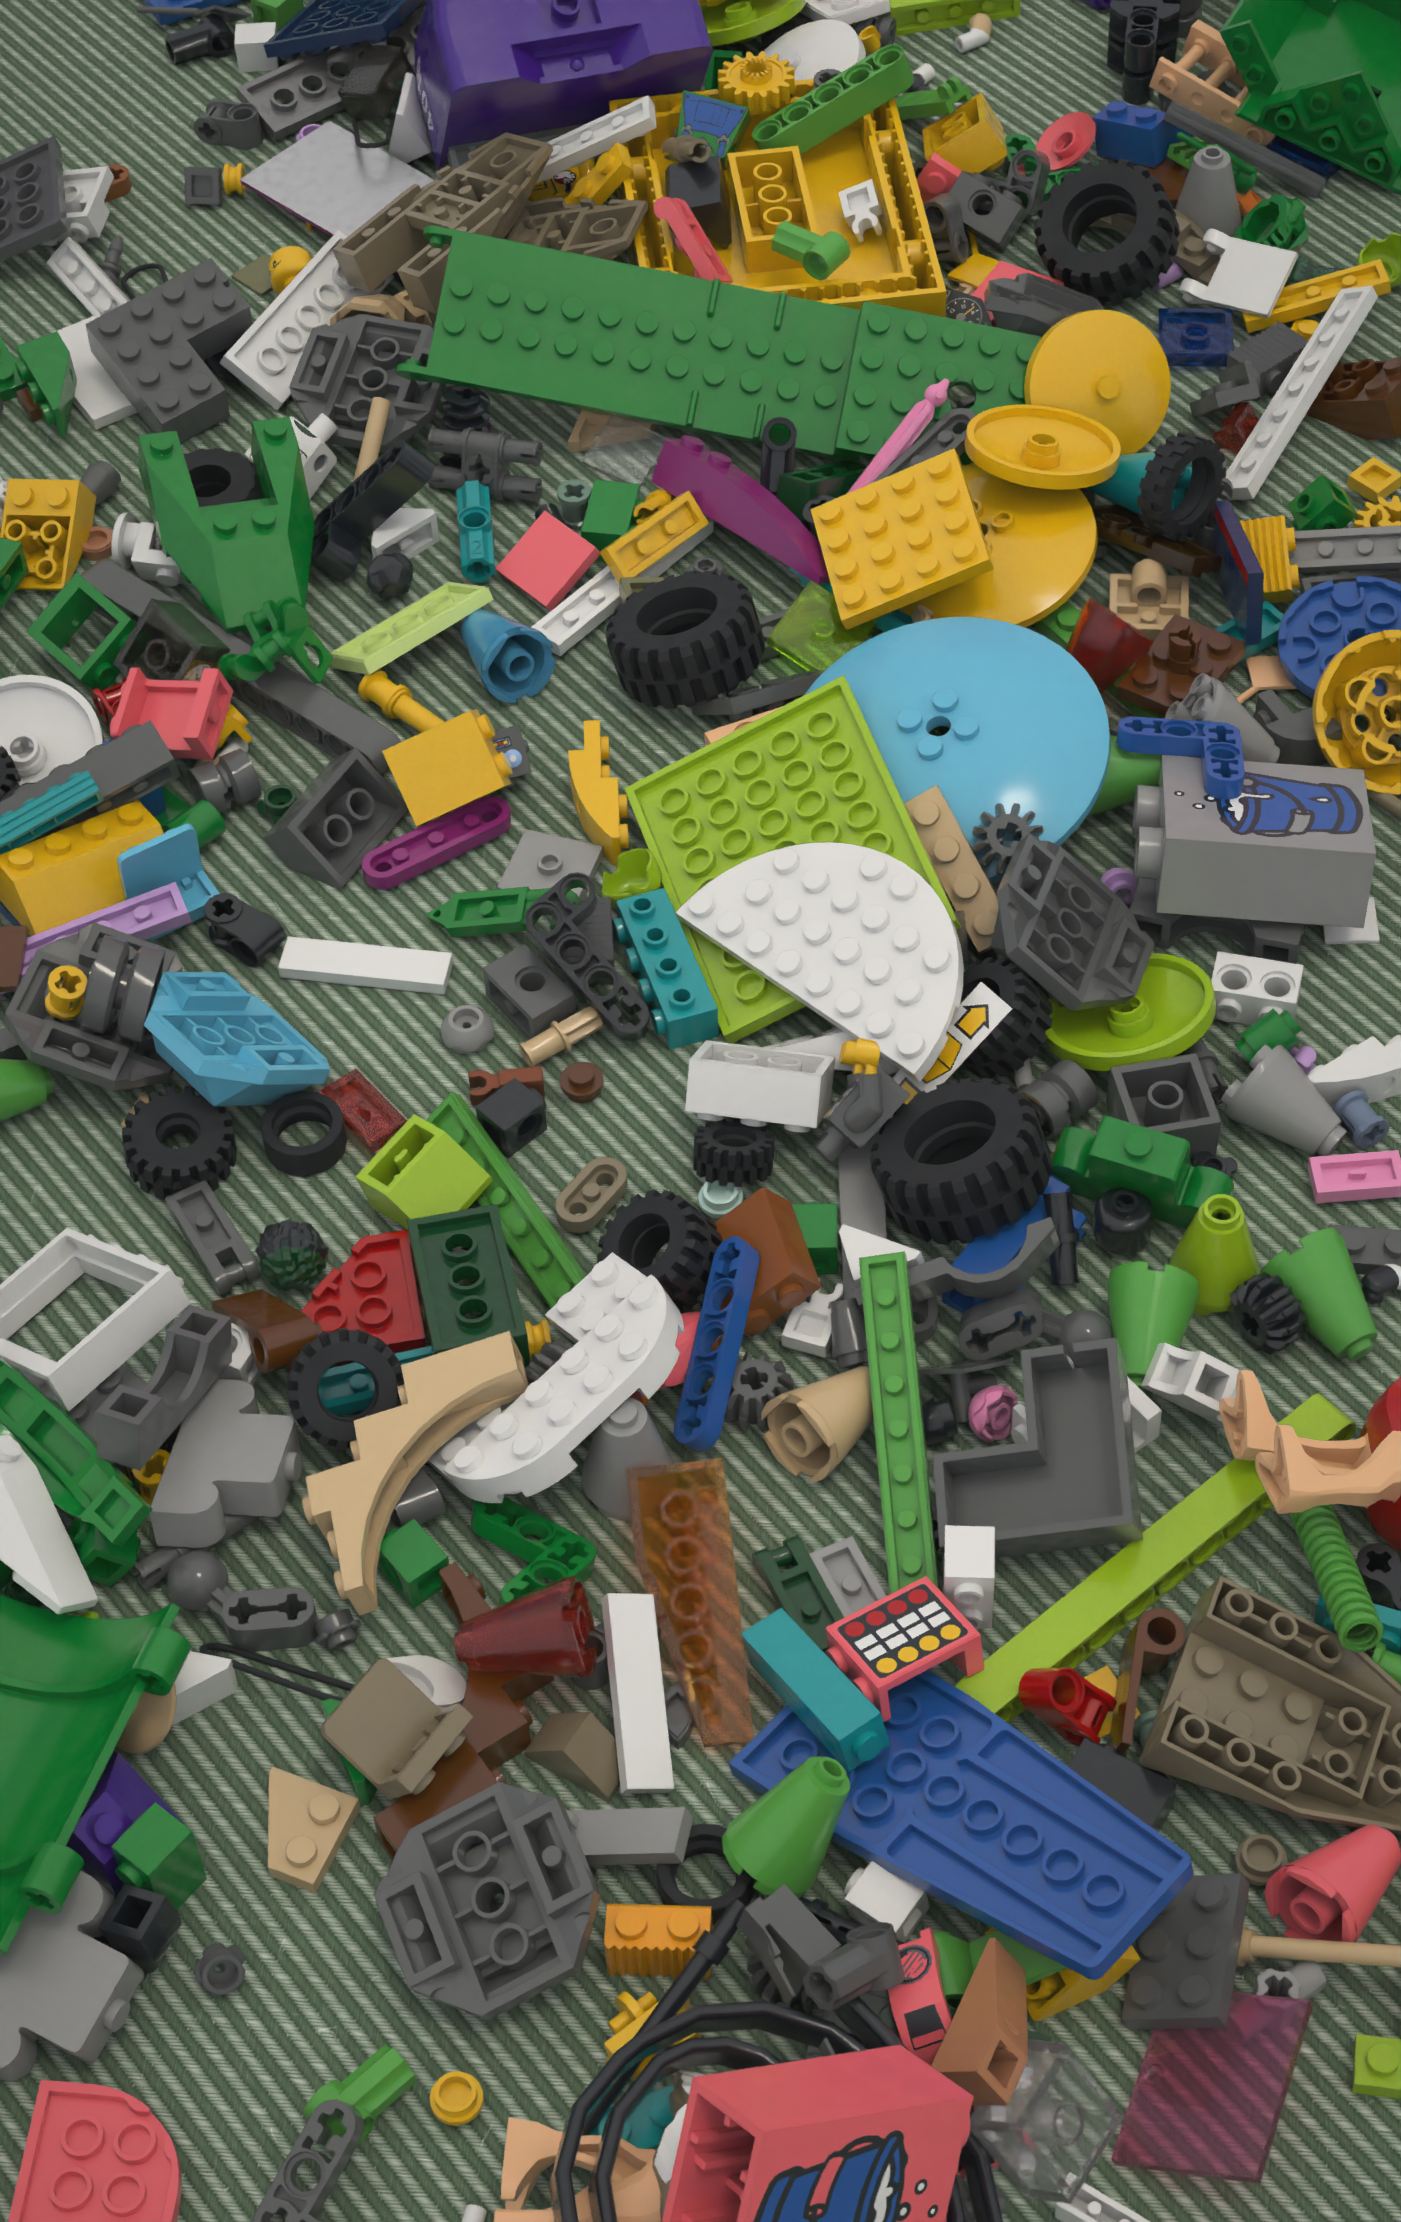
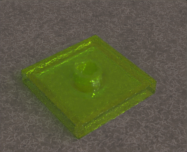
M811 580L769 634L766 644L807 671L826 670L844 654L865 642L873 632L876 622L871 620L846 630L841 622L834 595Z

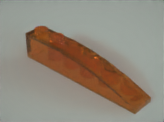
M723 1458L627 1469L636 1564L647 1594H653L656 1618L704 1748L749 1743L754 1738L745 1648L741 1637L743 1632Z

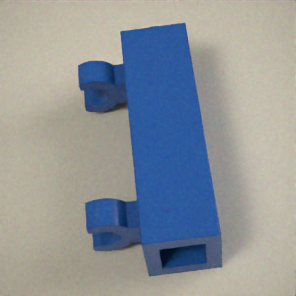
M1050 1174V1180L1043 1194L1070 1192V1186L1063 1183L1055 1175ZM1038 1195L1037 1204L1030 1212L1024 1211L1021 1213L1020 1220L1012 1226L1006 1224L998 1229L999 1233L986 1237L985 1234L974 1237L975 1241L969 1242L951 1266L973 1274H987L1004 1268L1018 1256L1026 1240L1027 1225L1046 1219L1043 1195ZM1072 1209L1074 1233L1079 1232L1081 1241L1086 1235V1231L1081 1229V1227L1087 1221V1217L1083 1213ZM955 1289L942 1293V1303L963 1314L969 1308L992 1299L965 1296ZM1016 1312L1015 1315L1022 1316L1023 1312Z

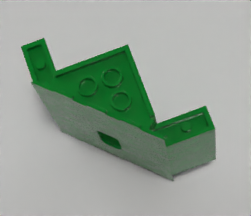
M1240 0L1219 31L1249 91L1234 115L1401 195V0ZM1374 92L1380 94L1378 99L1376 98Z

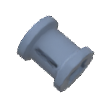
M1354 1090L1341 1097L1332 1109L1342 1121L1341 1123H1344L1353 1134L1352 1140L1360 1149H1367L1376 1145L1386 1136L1390 1124L1382 1116H1378L1369 1106V1098L1364 1091Z

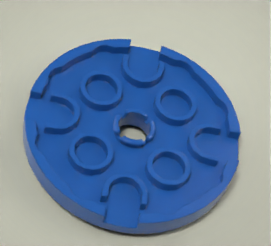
M1356 576V581L1337 584H1333V580L1323 582L1300 595L1285 612L1278 633L1279 660L1290 682L1303 694L1313 699L1317 683L1324 669L1340 650L1350 644V641H1355L1363 636L1384 630H1401V584L1378 577ZM1375 679L1376 687L1372 692L1377 696H1383L1386 692V685L1382 680Z

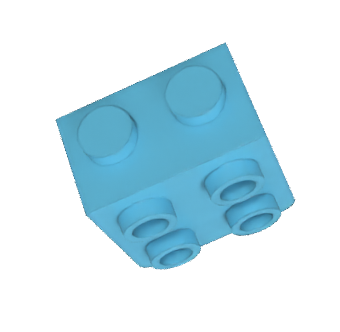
M187 823L170 829L160 836L129 848L117 858L125 900L176 882L191 921L194 922L206 916L204 909L207 901L214 895L220 894L203 870L196 830L191 824ZM183 926L164 932L157 936L151 937L148 940L149 942H151Z

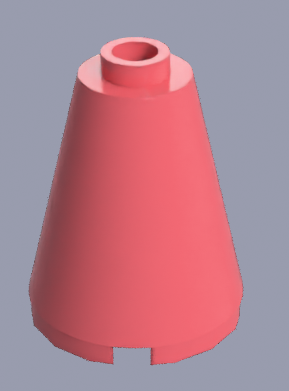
M1365 1825L1276 1870L1267 1880L1264 1894L1271 1917L1275 1918L1279 1914L1288 1927L1283 1933L1285 1937L1357 1942L1401 1865V1849L1397 1838L1387 1829L1376 1825Z

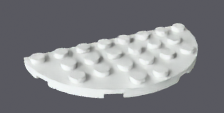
M832 842L807 843L784 847L746 860L725 871L690 897L676 912L684 924L854 1039L863 1038L875 1041L880 1047V1056L919 1083L934 1065L948 1040L946 1032L952 1021L954 1011L959 1010L963 990L964 965L958 934L944 904L933 888L917 872L888 854L858 845Z

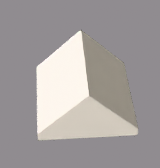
M408 72L405 75L388 154L407 164L430 153L432 149L417 97L416 77Z

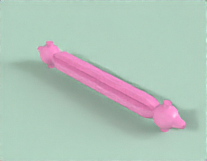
M945 378L938 384H932L926 389L925 399L912 407L847 494L871 484L913 445L932 420L935 407H939L946 402L947 389L950 383L948 379Z

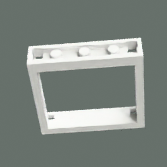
M66 1228L0 1284V1356L9 1365L19 1369L47 1398L56 1401L64 1410L70 1411L191 1304L182 1289L184 1285L183 1278L175 1276L167 1264L165 1266L150 1261L143 1254L135 1255L123 1250L117 1244L113 1243L110 1245L98 1240L91 1234L87 1236ZM83 1273L135 1293L58 1362L7 1340Z

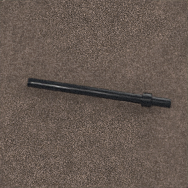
M734 1898L711 1931H703L692 1946L695 1953L636 2035L677 2015L713 1964L718 1967L729 1952L730 1948L727 1944L738 1930L736 1924L747 1906ZM644 2059L637 2062L621 2075L585 2120L582 2136L592 2133ZM554 2164L547 2168V2170H549L551 2173L553 2171Z

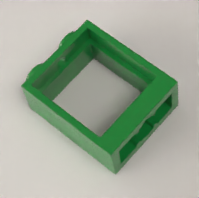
M77 572L26 631L78 679L92 690L98 688L100 691L107 689L116 680L117 676L133 657L140 652L144 644L151 637L148 632ZM100 605L119 622L86 662L80 666L62 648Z

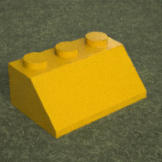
M982 92L955 108L953 113L944 115L922 129L925 158L927 161L933 153H936L964 172H976L979 174L984 170L991 172L1004 163V157L1008 156L1003 127Z

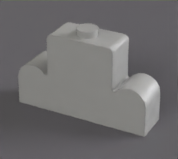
M217 1379L183 1419L151 1503L153 1510L149 1513L157 1546L201 1548L213 1545L222 1539L226 1532L224 1514L266 1517L281 1515L292 1482L299 1480L302 1469V1451L294 1417L289 1415L260 1414L255 1390L251 1384L241 1380Z
M82 1871L62 1911L58 1914H49L30 1907L7 1953L0 1956L1 2080H18L29 2073L37 2058V2045L35 2041L38 2038L85 2063H94L111 2033L118 2031L128 2017L130 2011L129 2001L141 1982L144 1972L126 1955L94 1939L103 1935L98 1927L114 1902L115 1897L92 1876Z

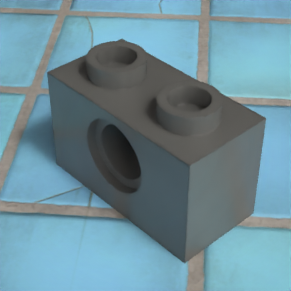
M962 171L948 194L953 195L959 201L964 229L1004 252L1026 217V213L1020 205L1022 200L1007 190H1004L1001 194L992 189V182L976 172L970 176ZM981 203H993V209L989 214L984 216L976 214V210Z
M525 944L483 968L486 996L528 1039L549 1029L552 1021L559 1023L577 1013L576 1002L578 1001V996L573 986L567 980L561 981L552 972L548 961L542 955L536 956Z

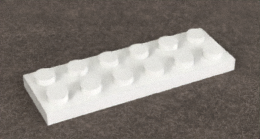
M340 230L329 239L220 361L223 367L277 411L291 396L289 386L312 328L324 324L330 326L331 317L350 300L358 296L381 294L394 278L392 274L385 280L383 286L371 292L349 286L332 251L333 248L347 238Z

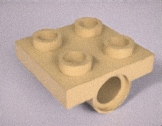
M1155 559L1139 561L1134 565L1132 574L1110 573L1108 636L1111 639L1154 641L1175 614L1188 619L1189 576L1167 575L1166 566Z

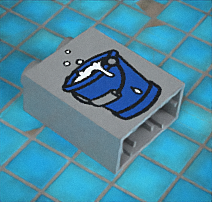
M1162 755L1158 786H1136L1132 820V835L1137 836L1134 856V878L1155 879L1157 913L1364 928L1376 859L1364 770L1244 761L1245 776L1241 796L1235 799L1224 800L1212 797L1205 792L1201 758Z

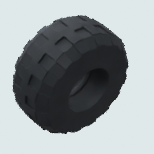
M203 448L184 454L199 507L265 499L254 463L234 451H226L222 448L206 450Z

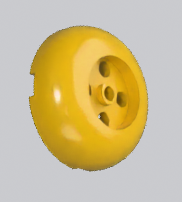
M1384 630L1372 633L1351 642L1340 650L1328 663L1320 676L1312 704V722L1315 737L1321 752L1330 766L1347 769L1352 767L1364 770V775L1372 780L1365 779L1367 791L1390 793L1392 795H1401V750L1397 752L1394 745L1388 744L1391 735L1396 734L1401 737V630ZM1375 679L1382 680L1386 685V692L1383 696H1377L1372 692L1376 687ZM1384 709L1391 713L1390 722L1385 718L1387 715L1384 714ZM1357 715L1364 716L1368 721V727L1364 732H1360L1355 725V717ZM1332 717L1335 718L1342 728V740H1331L1325 735L1326 726Z

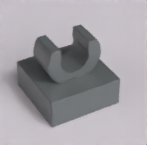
M191 166L184 168L185 203L222 204V168Z

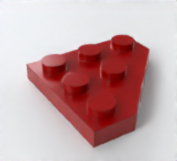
M407 1229L362 1237L351 1249L352 1255L338 1270L335 1268L331 1270L311 1292L312 1299L301 1310L313 1322L319 1323L323 1333L326 1331L327 1333L337 1331L339 1328L366 1331L368 1334L381 1339L394 1354L426 1347ZM341 1361V1362H338V1363H335V1364L345 1363V1362H351V1361Z

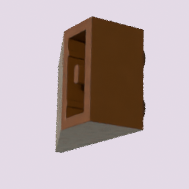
M1401 357L1386 361H1373L1372 359L1350 363L1338 361L1306 415L1365 440L1398 439L1401 435Z

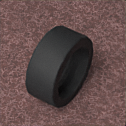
M309 1091L287 1094L273 1102L263 1114L260 1129L266 1155L276 1169L296 1176L318 1174L335 1165L345 1153L347 1134L341 1108L328 1096ZM302 1121H318L327 1125L330 1129L323 1139L315 1144L303 1147L290 1146L280 1142L278 1139L284 1129Z
M699 1823L691 1826L683 1862L687 1858L701 1853L717 1854L726 1858L723 1852L722 1836L727 1828L718 1824ZM681 1863L657 1864V1886L662 1904L711 1906L713 1926L734 1898L748 1906L754 1894L753 1885L755 1879L743 1870L740 1875L736 1873L734 1886L724 1895L713 1899H695L678 1889L675 1877L676 1869Z

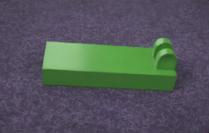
M952 76L946 83L938 86L937 89L904 93L895 101L900 120L949 115L954 112L952 104L967 102L972 99V95L968 85L962 86L960 80Z

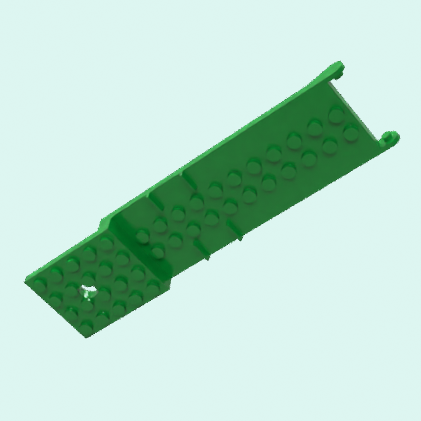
M426 226L423 237L429 240L430 246L444 248V244L451 245L427 367L420 366L421 362L418 360L406 359L405 363L397 365L396 374L402 378L414 381L460 385L762 445V434L767 422L775 417H784L793 422L796 427L795 452L857 463L860 456L873 459L912 407L925 399L926 389L932 384H938L945 378L950 381L947 391L958 385L965 386L971 390L974 395V405L969 410L973 411L975 415L1000 406L1026 405L1024 398L1026 369L1032 352L1042 337L863 301L861 310L787 296L785 291L777 294L721 283L719 278L711 281L440 226ZM948 400L943 405L935 407L932 420L916 441L945 414L954 410ZM781 425L772 427L768 433L770 441L777 446H783L790 440L788 429ZM966 451L959 456L961 465L974 463Z

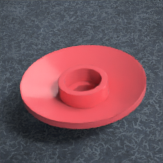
M1072 112L1060 117L1045 130L1036 145V150L1045 153L1049 158L1050 172L1065 170L1073 166L1087 153L1095 138V122L1087 113Z

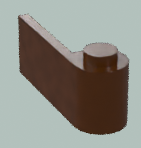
M263 1289L212 1301L213 1311L231 1317V1322L248 1332L252 1357L257 1368L262 1373L291 1367L294 1358L302 1351L301 1348L308 1341H313L318 1337L317 1335L323 1333L318 1322H313L308 1315Z
M1153 1608L1146 1611L1127 1635L1122 1646L1115 1696L1117 1705L1113 1711L1109 1746L1118 1750L1122 1756L1132 1743L1141 1675L1161 1673L1181 1649L1186 1639V1629L1181 1618L1166 1608Z

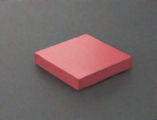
M544 510L495 569L501 576L548 611H552L599 557L600 552L594 545Z

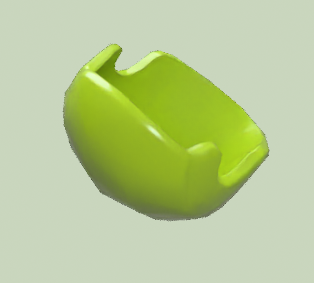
M1391 232L1383 240L1371 238L1364 249L1358 254L1357 266L1381 259L1390 280V287L1395 288L1401 284V234Z
M636 848L621 853L617 858V870L612 874L608 872L603 873L601 896L610 897L611 907L617 910V900L661 889L662 872L649 849Z

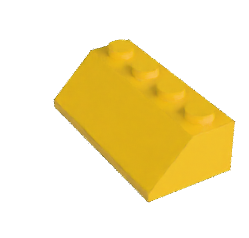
M135 800L0 854V901L22 926L27 925L30 936L123 902L125 897L117 858L129 848L164 834L161 825L139 800Z

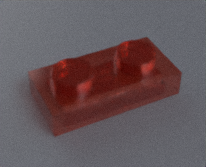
M357 1069L320 1090L321 1094L330 1097L341 1108L345 1125L372 1153L384 1147L407 1122Z

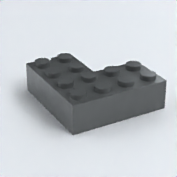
M212 258L85 324L91 352L153 433L177 431L181 444L230 417L226 389L204 361L206 358H210L233 346L250 328L252 318L250 306L233 285L229 286L228 278Z
M1116 1337L1073 1343V1352L1082 1367L1074 1369V1363L1064 1345L1020 1350L1028 1442L933 1454L939 1547L943 1553L945 1525L995 1527V1558L1143 1540L1126 1357Z

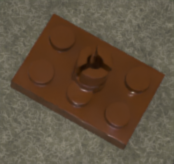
M1175 614L1120 682L1117 689V698L1165 717L1168 709L1175 701L1182 702L1187 696L1193 681L1199 674L1205 673L1223 683L1245 655L1246 644L1242 640Z

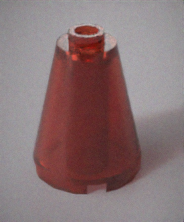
M1090 597L1087 603H1084L1065 650L1084 667L1101 695L1150 651L1154 642L1133 625L1118 617L1116 613Z
M575 1576L565 1577L463 1621L460 1632L454 1635V1648L458 1661L460 1663L466 1662L467 1667L471 1671L565 1677L593 1675L597 1662V1646L587 1648L589 1642V1631H595L589 1599L582 1582H575Z

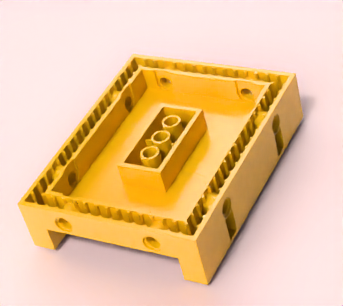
M814 79L795 81V93L790 94V101L785 102L778 110L768 114L750 115V124L736 152L727 153L728 168L723 170L730 194L732 242L727 247L707 237L733 280L731 285L777 294L785 291L787 296L861 310L863 301L946 317V288L895 98L887 101L801 155L798 146L758 150L752 137V130L763 120L814 90ZM718 89L693 92L724 101V96H719ZM683 93L649 96L655 105L657 128L642 137H636L621 144L628 148L633 171L617 188L618 199L645 200L648 204V209L630 246L627 248L630 264L695 277L693 273L695 267L690 258L678 249L674 241L676 235L668 221L658 218L654 212V204L657 199L666 197L665 170L669 165L678 164V162L670 161L664 157L669 153H662V145L667 138L677 137ZM643 97L610 100L609 113ZM872 179L876 186L883 214L877 216L883 231L882 235L877 236L874 228L866 229L863 232L864 242L860 243L852 230V226L849 227L845 220L838 192ZM783 221H787L822 237L827 232H837L846 239L851 253L850 257L825 280H817L806 272L803 263L773 251L772 238L776 233L777 226Z

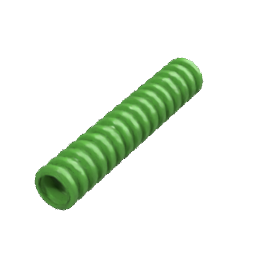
M1332 1504L1316 1506L1299 1513H1289L1341 1645L1353 1652H1363L1373 1648L1380 1642L1383 1636V1626Z

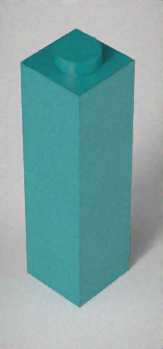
M779 1608L741 1633L751 1666L848 1772L863 1762L873 1759L881 1750L890 1745L881 1713L782 1608Z

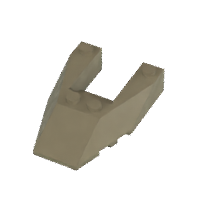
M506 132L468 153L469 161L454 170L451 166H446L435 172L438 179L420 188L419 185L414 184L407 188L332 249L349 286L371 292L383 286L385 280L398 271L413 306L437 313L451 245L444 244V248L430 246L429 240L423 237L424 228L426 226H440L503 239L516 223L553 152L551 144Z
M563 197L526 202L516 223L503 239L613 260L630 246L648 209V204L645 200L610 199L609 205H595L593 198H581L580 204H566ZM427 311L433 326H435L437 313Z

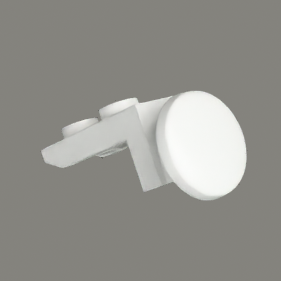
M131 512L119 515L113 528L111 541L114 564L124 570L129 569L132 564L139 578L143 580L157 581L166 586H176L178 584L193 585L192 583L188 584L181 576L180 568L171 556L166 557L163 553L159 538H155V523H136V519Z

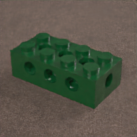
M497 1204L407 1220L412 1257L432 1354L435 1355L510 1331L522 1355L524 1367L529 1366L531 1362L527 1331ZM463 1279H474L472 1283L467 1285L457 1284ZM470 1312H482L480 1315L476 1317H464L466 1314Z

